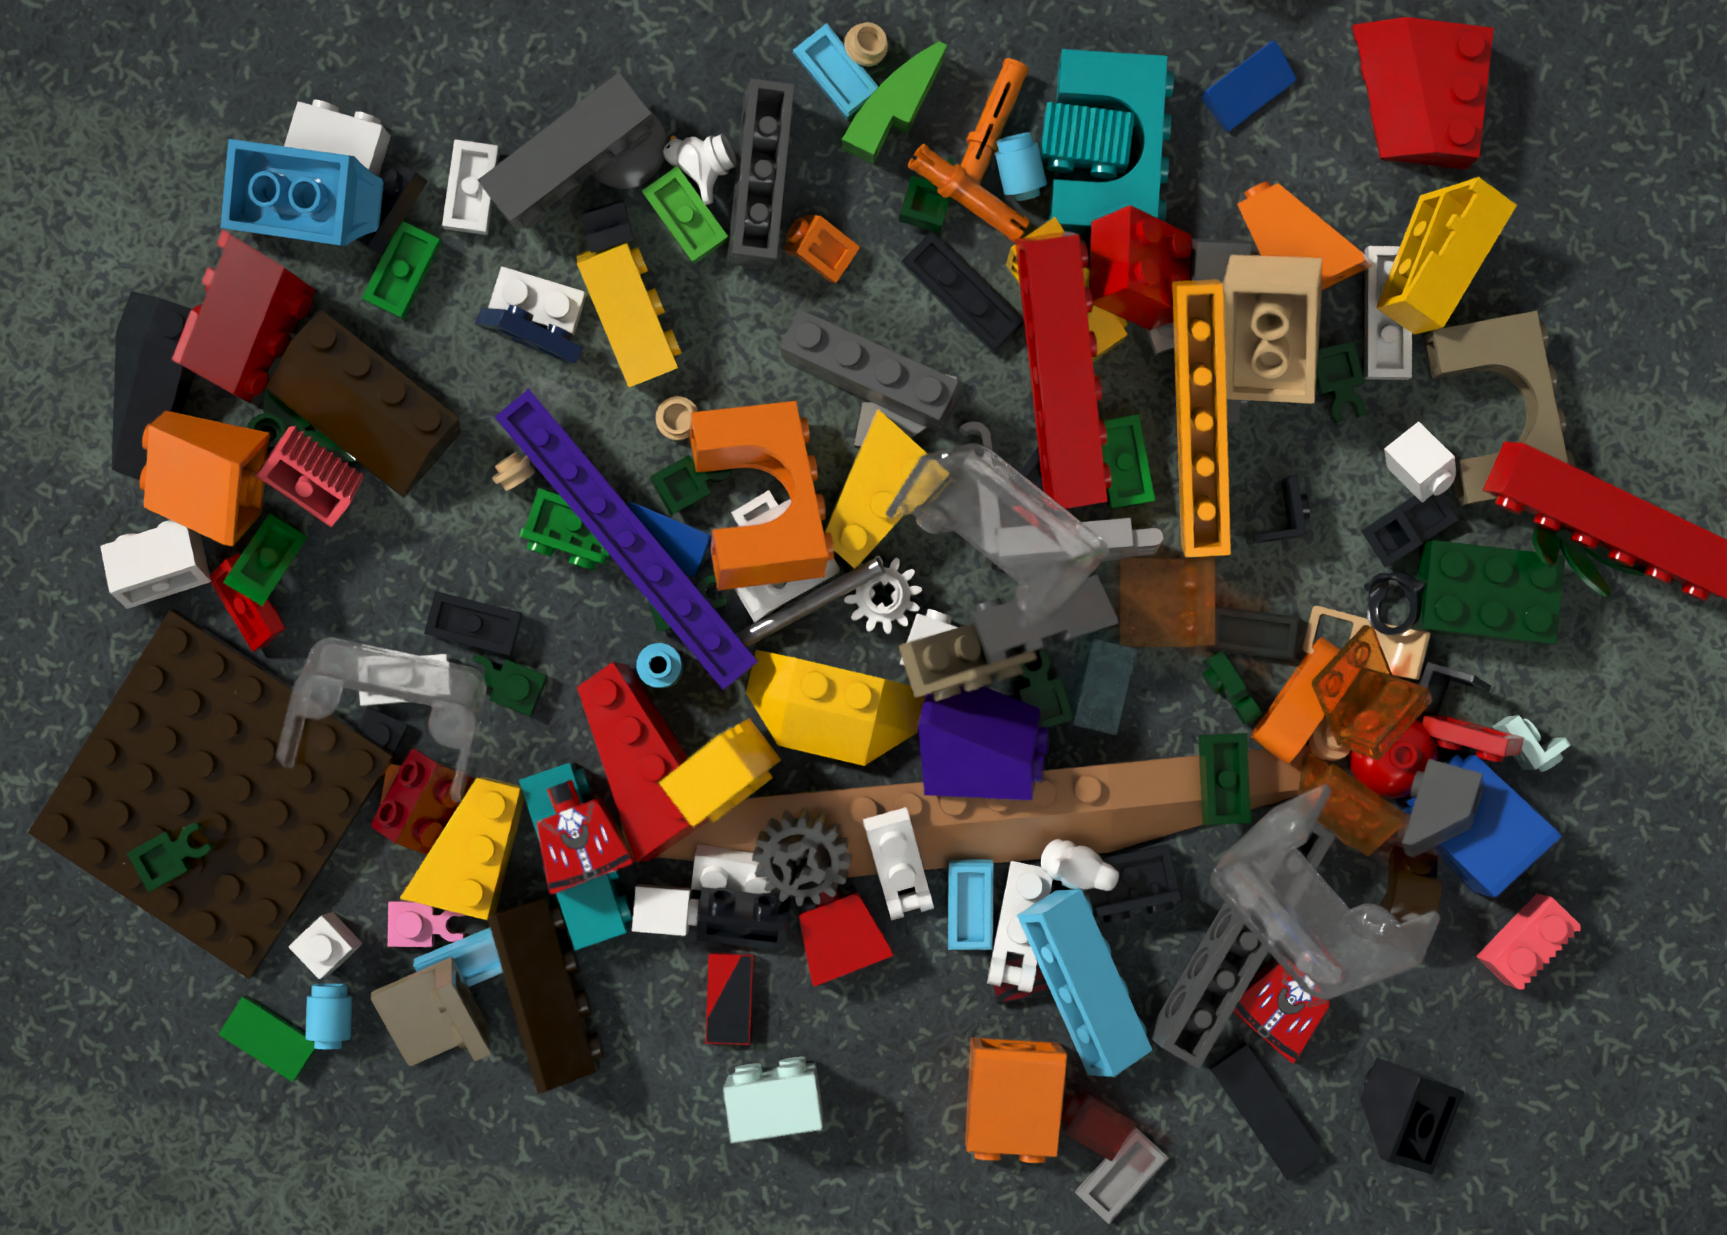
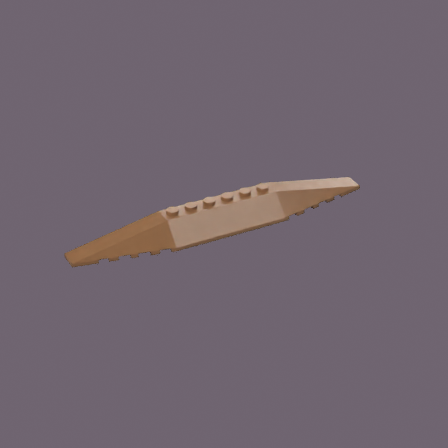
M1309 744L1304 745L1296 757L1288 764H1285L1266 749L1248 750L1250 810L1326 787L1324 761L1311 751ZM1199 755L1044 770L1043 782H1035L1032 800L924 795L923 781L750 797L743 800L714 823L709 820L658 855L657 858L694 861L698 844L753 853L755 847L758 846L755 844L760 831H766L769 819L773 818L781 824L784 811L789 810L794 818H799L802 808L808 810L809 819L813 820L821 812L824 813V825L829 827L832 824L838 823L840 829L837 838L848 837L849 846L846 852L852 854L850 868H847V877L878 874L863 819L907 807L924 870L948 868V859H993V863L1041 859L1046 846L1055 839L1069 840L1075 843L1076 846L1089 847L1096 853L1114 852L1202 825ZM621 821L622 835H623V837L625 838L626 842H627L628 845H629V842H628V839H627V836H626V833H625V830H624V827H623V824H622V821ZM809 849L805 850L803 856L800 855L796 861V866L799 865L801 859L808 855Z

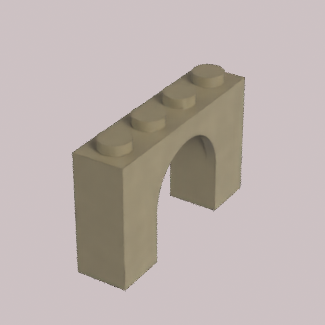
M1537 311L1436 329L1423 337L1432 380L1476 371H1489L1504 376L1520 391L1526 406V423L1523 433L1517 442L1530 445L1575 467L1572 453L1565 449L1562 434L1566 431L1565 415L1562 408L1557 407L1554 390L1557 388L1556 371L1552 364H1548L1545 347L1548 346V331L1543 321L1539 322ZM1499 453L1462 459L1455 462L1456 476L1453 481L1457 508L1497 500V497L1482 490Z

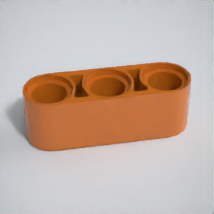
M1323 636L1312 646V649L1315 650L1313 654L1307 653L1250 736L1251 739L1285 764L1290 763L1306 744L1359 665V662Z

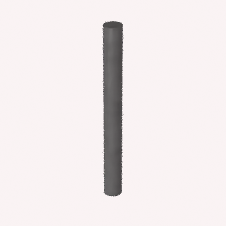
M876 557L735 635L747 648L884 574L885 569L879 558Z

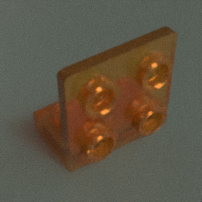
M1201 556L1191 559L1124 558L1120 560L1119 644L1122 647L1214 646L1215 556Z
M1368 625L1362 626L1311 683L1337 745L1379 760L1433 701L1427 687L1392 675L1373 627Z
M1310 751L1303 757L1297 807L1308 819L1313 822H1319L1334 832L1344 844L1357 848L1369 857L1404 825L1405 813L1335 764L1329 765Z

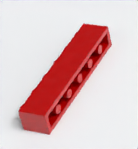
M1071 232L1015 239L1045 504L1055 510L1107 502L1106 489L1111 487V473L1108 464L1103 462L1102 445H1106L1107 433L1104 421L1098 418L1097 402L1102 400V387L1098 375H1094L1092 358L1097 356V340L1092 330L1089 331L1087 313L1092 312L1093 300L1090 288L1084 285L1083 268H1086L1088 265L1086 245L1084 241H1080L1079 234Z
M1504 441L1482 490L1497 497L1496 506L1515 514H1521L1523 509L1535 515L1532 522L1536 525L1554 532H1558L1560 527L1572 532L1570 540L1584 547L1596 550L1597 545L1610 550L1607 555L1609 559L1629 567H1633L1636 562L1646 567L1644 575L1656 581L1670 584L1671 580L1683 584L1681 592L1701 601H1707L1709 595L1727 599V539L1530 445Z

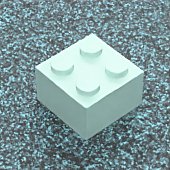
M792 1057L780 1060L777 1068L762 1070L761 1063L737 1066L735 1067V1073L728 1075L723 1089L731 1143L822 1129L823 1109L816 1062L806 1063L805 1057Z

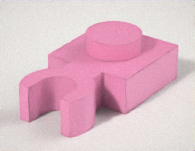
M412 901L388 902L387 946L433 947L435 946V934H440L447 941L456 942L465 938L466 933L453 932L449 928L448 923L452 916L461 917L465 915L448 910L442 914H435L436 907Z

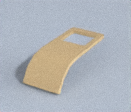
M1314 606L1312 608L1302 647L1304 652L1313 654L1315 651L1312 649L1319 617L1321 614H1325L1353 623L1346 654L1359 662V667L1419 680L1431 633L1410 629L1404 634L1389 636L1375 630L1366 618L1321 606ZM1385 624V625H1387L1388 627H1391V628L1397 627V626Z

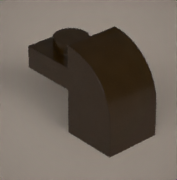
M1394 846L1389 856L1387 892L1376 910L1374 946L1418 957L1432 932L1441 900L1443 881L1437 880L1438 856L1422 853L1416 857L1405 855L1403 847Z

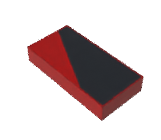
M709 953L705 1043L750 1045L754 954Z

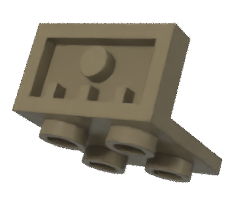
M973 623L899 645L915 698L933 693L935 701L962 693L959 686L961 683H963L965 691L991 684L993 681L990 674L995 673L997 681L1022 674L1024 672L1021 664L1037 659L1035 652L1030 651L987 665Z
M452 957L371 993L373 1005L409 1066L456 1046H459L461 1049L467 1047L474 1062L491 1055L490 1026Z

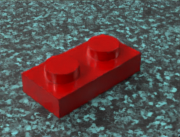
M237 554L227 558L210 575L211 584L252 652H255L269 645L286 628L280 620L277 609L270 604L268 599L261 606L223 583L241 554Z
M1442 714L1424 716L1422 722L1429 735L1435 737L1437 746L1461 750L1462 745L1477 749V757L1495 762H1503V758L1506 756L1521 754L1524 741L1522 736Z

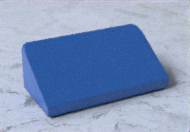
M1272 40L1208 88L1201 100L1228 133L1295 83L1297 78L1280 46L1275 40Z
M629 501L628 507L683 573L696 578L712 536Z

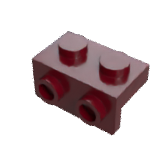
M411 749L385 799L378 808L371 827L395 844L428 855L462 802L474 778L458 769L433 760L419 750Z

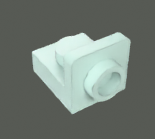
M1520 715L1507 716L1493 726L1496 730L1524 737L1521 754L1513 755L1522 770L1539 769L1540 772H1544L1552 768L1563 759L1561 752L1571 745L1566 737L1553 738L1540 746L1538 743L1541 740L1540 733L1528 719L1524 718L1522 720Z

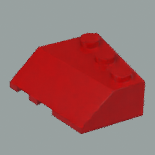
M1412 17L1352 25L1355 42L1357 41L1361 59L1362 78L1366 82L1371 107L1369 110L1380 159L1467 170L1480 156L1494 28Z
M222 230L217 245L224 248L217 268L208 267L202 281L206 285L205 299L203 304L197 305L190 311L172 360L251 404L253 398L259 395L266 387L269 378L267 372L275 358H279L285 353L291 341L289 333L294 330L298 321L309 313L313 304L312 297L316 290L282 265Z

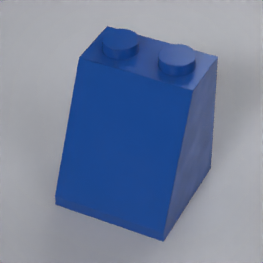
M1455 754L1445 763L1483 773L1485 787L1472 828L1432 849L1472 892L1495 898L1562 836L1479 757L1470 754H1464L1460 757L1458 754ZM1411 796L1406 798L1405 802L1409 806L1400 813L1402 816L1405 812L1412 813L1416 798Z

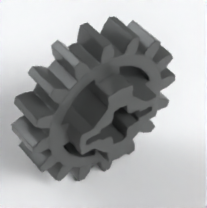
M802 808L799 818H794L790 811L786 810L783 813L781 824L771 818L768 820L766 831H760L755 843L758 846L755 847L752 860L758 862L755 875L756 877H768L764 889L767 892L775 888L781 890L779 900L782 902L789 895L795 896L797 906H802L804 898L810 896L817 905L821 902L823 891L833 897L837 892V883L845 884L847 868H850L852 854L846 852L849 846L848 837L837 838L840 825L838 823L832 824L829 827L824 825L825 814L822 812L813 820L809 819L808 810ZM809 849L808 855L801 859L799 865L796 866V861L800 855L803 856L805 850Z

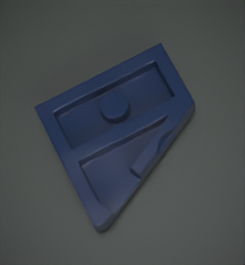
M509 305L507 310L481 308L475 322L476 325L487 330L488 328L498 330L512 337L513 341L562 362L577 363L583 347L570 341L573 334L553 324H548L546 329L532 323L533 314L514 305Z

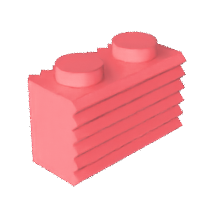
M290 426L256 474V477L329 527L335 524L350 505L364 479L363 473H356L355 467L349 468L348 462L342 463L341 457L334 458L333 452H327L326 447H319V443L312 442L311 437H305L303 431L297 432L296 426Z
M1536 893L1476 957L1505 985L1516 989H1525L1524 983H1531V976H1537V970H1543V963H1549V957H1556V951L1562 950V944H1568V938H1574V931H1580V924L1551 896Z

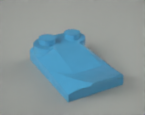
M228 139L220 228L346 246L355 239L378 230L384 182L382 178L368 170L355 156Z

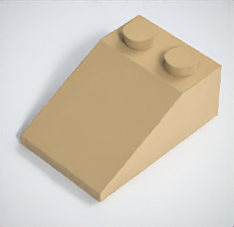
M1230 255L1224 280L1226 399L1315 403L1322 292V258Z

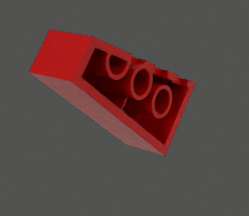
M612 662L577 686L634 860L635 862L651 861L710 819L707 816L692 827L660 785L662 780L689 760L631 667L628 664Z

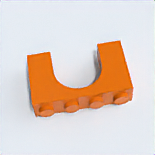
M796 401L691 412L689 437L696 473L735 468L759 469L777 478L786 488L791 500V504L786 511L769 522L713 530L711 556L718 591L824 578L828 560L834 559L833 540L830 533H823L821 521L826 518L825 502L822 494H815L813 482L817 481L818 477L816 459L814 455L807 456L805 444L809 443V426L806 417H799Z

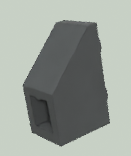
M1428 759L1425 772L1417 771L1412 784L1411 797L1416 798L1412 813L1405 812L1403 814L1398 829L1397 838L1403 840L1402 844L1405 855L1416 857L1472 828L1485 787L1483 773Z

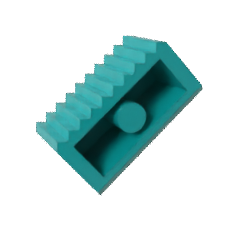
M1047 102L1040 144L1042 163L1048 164L1047 169L1057 173H1072L1074 167L1091 169L1092 176L1103 179L1116 178L1117 173L1124 174L1129 164L1135 113Z

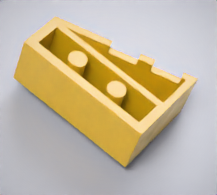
M627 242L591 253L590 250L576 255L578 268L628 387L630 388L677 369L678 366L674 357L682 354L673 330L670 329L664 332L658 319V315L665 313L656 289L653 288L647 291L641 274L648 272L639 247L630 249Z
M748 718L734 728L732 727L725 733L723 732L662 780L660 785L692 827L707 816L714 823L770 781L773 776L768 770L779 763L781 758L752 720Z
M487 777L476 778L400 899L488 920L487 917L495 914L525 800L521 786Z

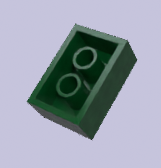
M1438 540L1425 542L1420 546L1417 580L1425 582L1426 587L1421 591L1422 603L1419 620L1411 629L1434 634L1535 646L1557 644L1566 556L1559 555L1556 564L1549 568L1542 562L1536 552Z

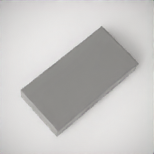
M1134 1126L1075 1190V1193L1110 1224L1169 1157Z

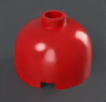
M1399 711L1377 713L1361 721L1351 734L1352 748L1347 755L1350 769L1354 774L1353 777L1357 784L1372 795L1387 799L1411 796L1412 784L1417 771L1425 772L1428 759L1439 761L1435 737L1429 735L1421 721L1409 718V714Z

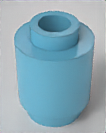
M1031 133L1016 134L998 140L997 146L999 151L995 153L1004 195H1014L1015 201L1028 200L1039 196V188L1047 185L1039 146L1037 142H1033Z
M665 643L648 645L640 652L636 666L640 678L652 687H671L681 679L684 672V660L681 654L674 647ZM660 656L666 660L667 668L663 673L656 674L651 669V662L654 658Z
M313 984L311 995L307 996L305 1039L314 1041L315 1049L342 1048V1041L351 1039L352 996L348 995V984Z

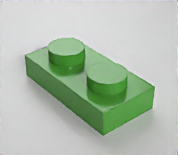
M678 166L642 190L644 197L693 265L729 241L725 231L707 206L704 205L702 199Z

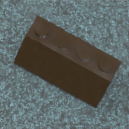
M321 309L290 341L266 386V390L403 498L407 496L461 433L459 417Z
M549 896L502 910L487 917L537 1093L548 1092L597 1072L600 1068L599 1059L605 1058L604 1048L599 1033L591 1034L587 1016L592 1015L591 1003L585 989L578 990L574 973L580 972L579 962L573 946L566 948L562 930L567 929V925L560 904L554 905L552 897Z

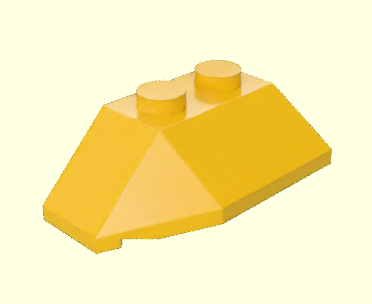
M760 650L755 652L754 657L758 662L751 668L746 694L778 746L865 766L915 735L918 731L925 695L915 698L910 685Z

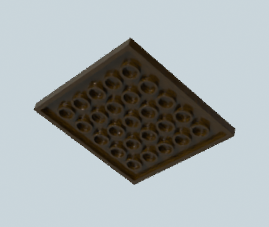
M170 610L28 833L250 979L262 965L396 757V754L364 735L361 731L177 610ZM196 822H203L204 827L193 834V842L198 847L214 842L216 845L215 849L201 857L188 856L187 859L193 868L192 870L148 893L127 853L168 830H172L178 840L179 834L185 826Z

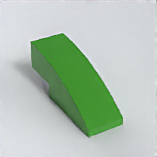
M939 41L916 54L895 70L872 93L856 114L843 136L842 150L874 164L892 126L907 134L909 133L946 57L947 44Z

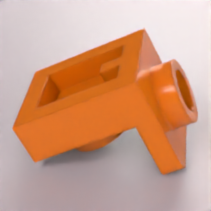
M805 215L803 218H798L786 233L788 241L782 250L790 256L800 258L829 282L837 283L860 246L822 216Z

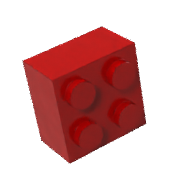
M1132 205L1091 221L1089 288L1092 294L1093 305L1147 330H1153L1174 322L1172 282L1190 281L1191 235Z

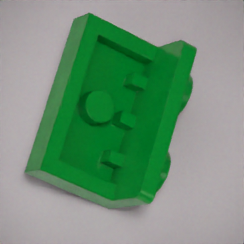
M538 488L525 529L521 528L519 537L529 541L526 549L552 557L555 549L571 555L568 563L594 571L596 563L607 567L611 555L559 494Z

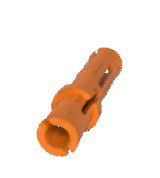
M1004 59L1002 69L987 99L974 132H969L966 139L968 148L960 166L966 169L965 175L981 185L982 178L992 156H995V153L999 151L997 141L1002 135L1024 79L1030 70L1024 63L1015 59ZM1004 89H1007L1006 97L997 118L993 116ZM989 130L990 134L979 159H976L986 131Z
M922 144L913 155L917 158L916 160L910 159L908 168L916 171L938 187L937 193L944 198L952 197L1008 237L1011 242H1015V239L1021 237L1024 231L1019 228L1021 226L1027 228L1029 224L1027 217L1019 214L965 175V168L959 164L951 165L929 149L926 144Z

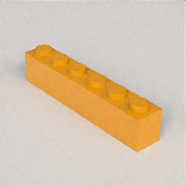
M1218 279L1172 282L1181 548L1185 557L1231 555L1223 283Z

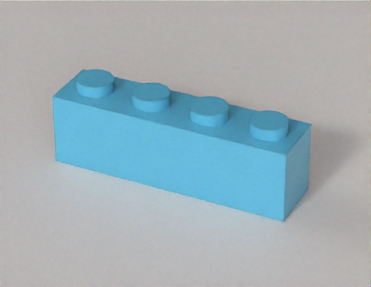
M1082 889L1054 891L1017 914L1087 1074L1091 1076L1115 1077L1151 1052L1152 1047L1146 1036V1027L1136 1014L1128 996L1127 984L1117 971L1111 957L1110 946L1101 935L1093 917L1092 905L1084 896Z

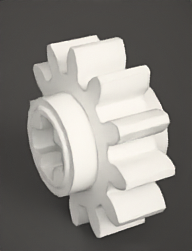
M876 556L877 558H879V560L881 561V563H882V565H883V561H882L881 557H880V556ZM898 558L891 562L889 568L884 567V574L856 588L855 595H848L844 598V603L858 605V609L851 616L853 621H857L863 616L869 619L866 624L867 632H871L877 622L883 624V630L886 634H890L892 630L891 621L897 620L901 626L907 627L908 620L903 614L905 610L918 612L920 609L915 602L910 601V596L920 594L922 588L919 586L910 587L907 583L912 579L915 571L911 569L900 574L897 571L900 564ZM881 584L884 589L887 585H890L894 589L890 597L893 603L885 607L883 602L876 606L872 602L875 596L874 586Z

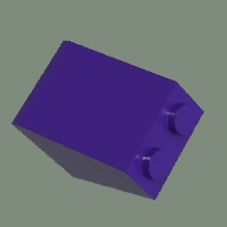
M963 683L959 684L962 693L935 701L933 693L925 695L919 720L924 795L1013 800L1033 799L1035 782H1043L1045 760L1044 755L1040 754H1048L1049 727H1041L1040 708L985 686L965 691Z

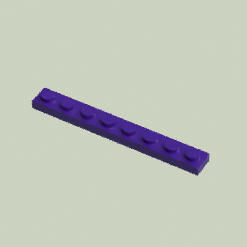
M527 389L495 416L496 420L723 690L728 688L758 662L530 389Z

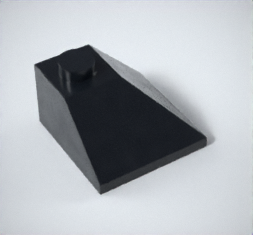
M1376 1057L1373 1067L1366 1074L1364 1080L1365 1088L1360 1100L1380 1159L1433 1174L1464 1091Z

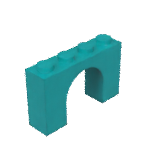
M1062 49L1058 62L1056 103L1099 106L1116 111L1135 113L1133 127L1138 135L1140 144V155L1137 165L1128 174L1110 182H1086L1054 179L1050 192L1049 220L1056 217L1065 232L1091 235V221L1129 205L1165 222L1166 200H1159L1160 183H1167L1169 157H1162L1163 140L1169 141L1172 116L1171 114L1164 113L1165 97H1172L1174 86V71L1167 70L1168 56Z

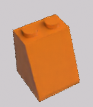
M1269 181L1260 183L1244 193L1246 199L1237 203L1261 256L1322 258V290L1373 266L1369 257L1279 183L1275 185H1270Z
M164 411L157 419L146 426L143 434L142 446L144 450H147V464L141 472L139 485L140 489L145 491L144 508L219 543L234 546L262 514L265 482L256 477V474L267 458L269 433Z
M971 1037L965 1147L967 1152H974V1158L994 1161L1001 1160V1154H1017L1022 1162L1044 1163L1046 1162V1156L1057 1157L1067 1056L1059 1042Z

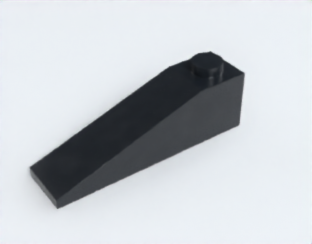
M133 291L130 293L116 331L112 470L140 479L141 472L147 464V450H144L142 446L146 426L149 423L151 424L164 411L181 414L196 373L172 360L192 309L159 297Z

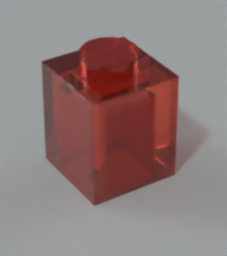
M1085 1088L1079 1097L1074 1094L1070 1097L1061 1113V1118L1065 1120L1062 1125L1065 1134L1111 1162L1135 1123L1128 1114Z

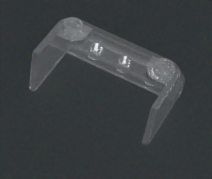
M976 443L922 455L885 512L891 519L912 513L916 516L917 524L932 534H938L939 531L944 533L957 532L1019 584L1015 588L1014 593L1018 599V606L1024 611L1017 620V623L1023 628L1052 616L1092 574L1109 552L1107 544L1096 533L996 453Z
M326 638L317 642L310 650L292 691L276 756L279 762L284 767L293 768L305 718L322 719L332 714L338 706L342 688L432 706L429 729L434 740L444 747L460 750L450 795L453 802L461 803L487 695V686L483 675L475 668L337 638Z
M1326 784L1271 809L1218 860L1210 876L1211 885L1281 966L1306 993L1319 999H1331L1420 966L1441 918L1436 911H1432L1399 924L1390 912L1378 905L1362 904L1349 909L1307 861L1297 847L1307 841L1331 793L1330 788Z

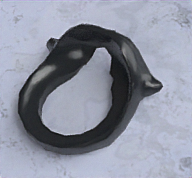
M1402 572L1378 573L1375 575L1370 583L1364 584V589L1369 592L1367 617L1372 627L1381 634L1389 636L1401 635L1410 630L1419 620L1422 603L1421 591L1426 587V583ZM1389 580H1395L1399 583L1400 588L1404 590L1405 596L1410 602L1409 617L1403 624L1393 628L1383 623L1380 613L1382 604L1387 596Z

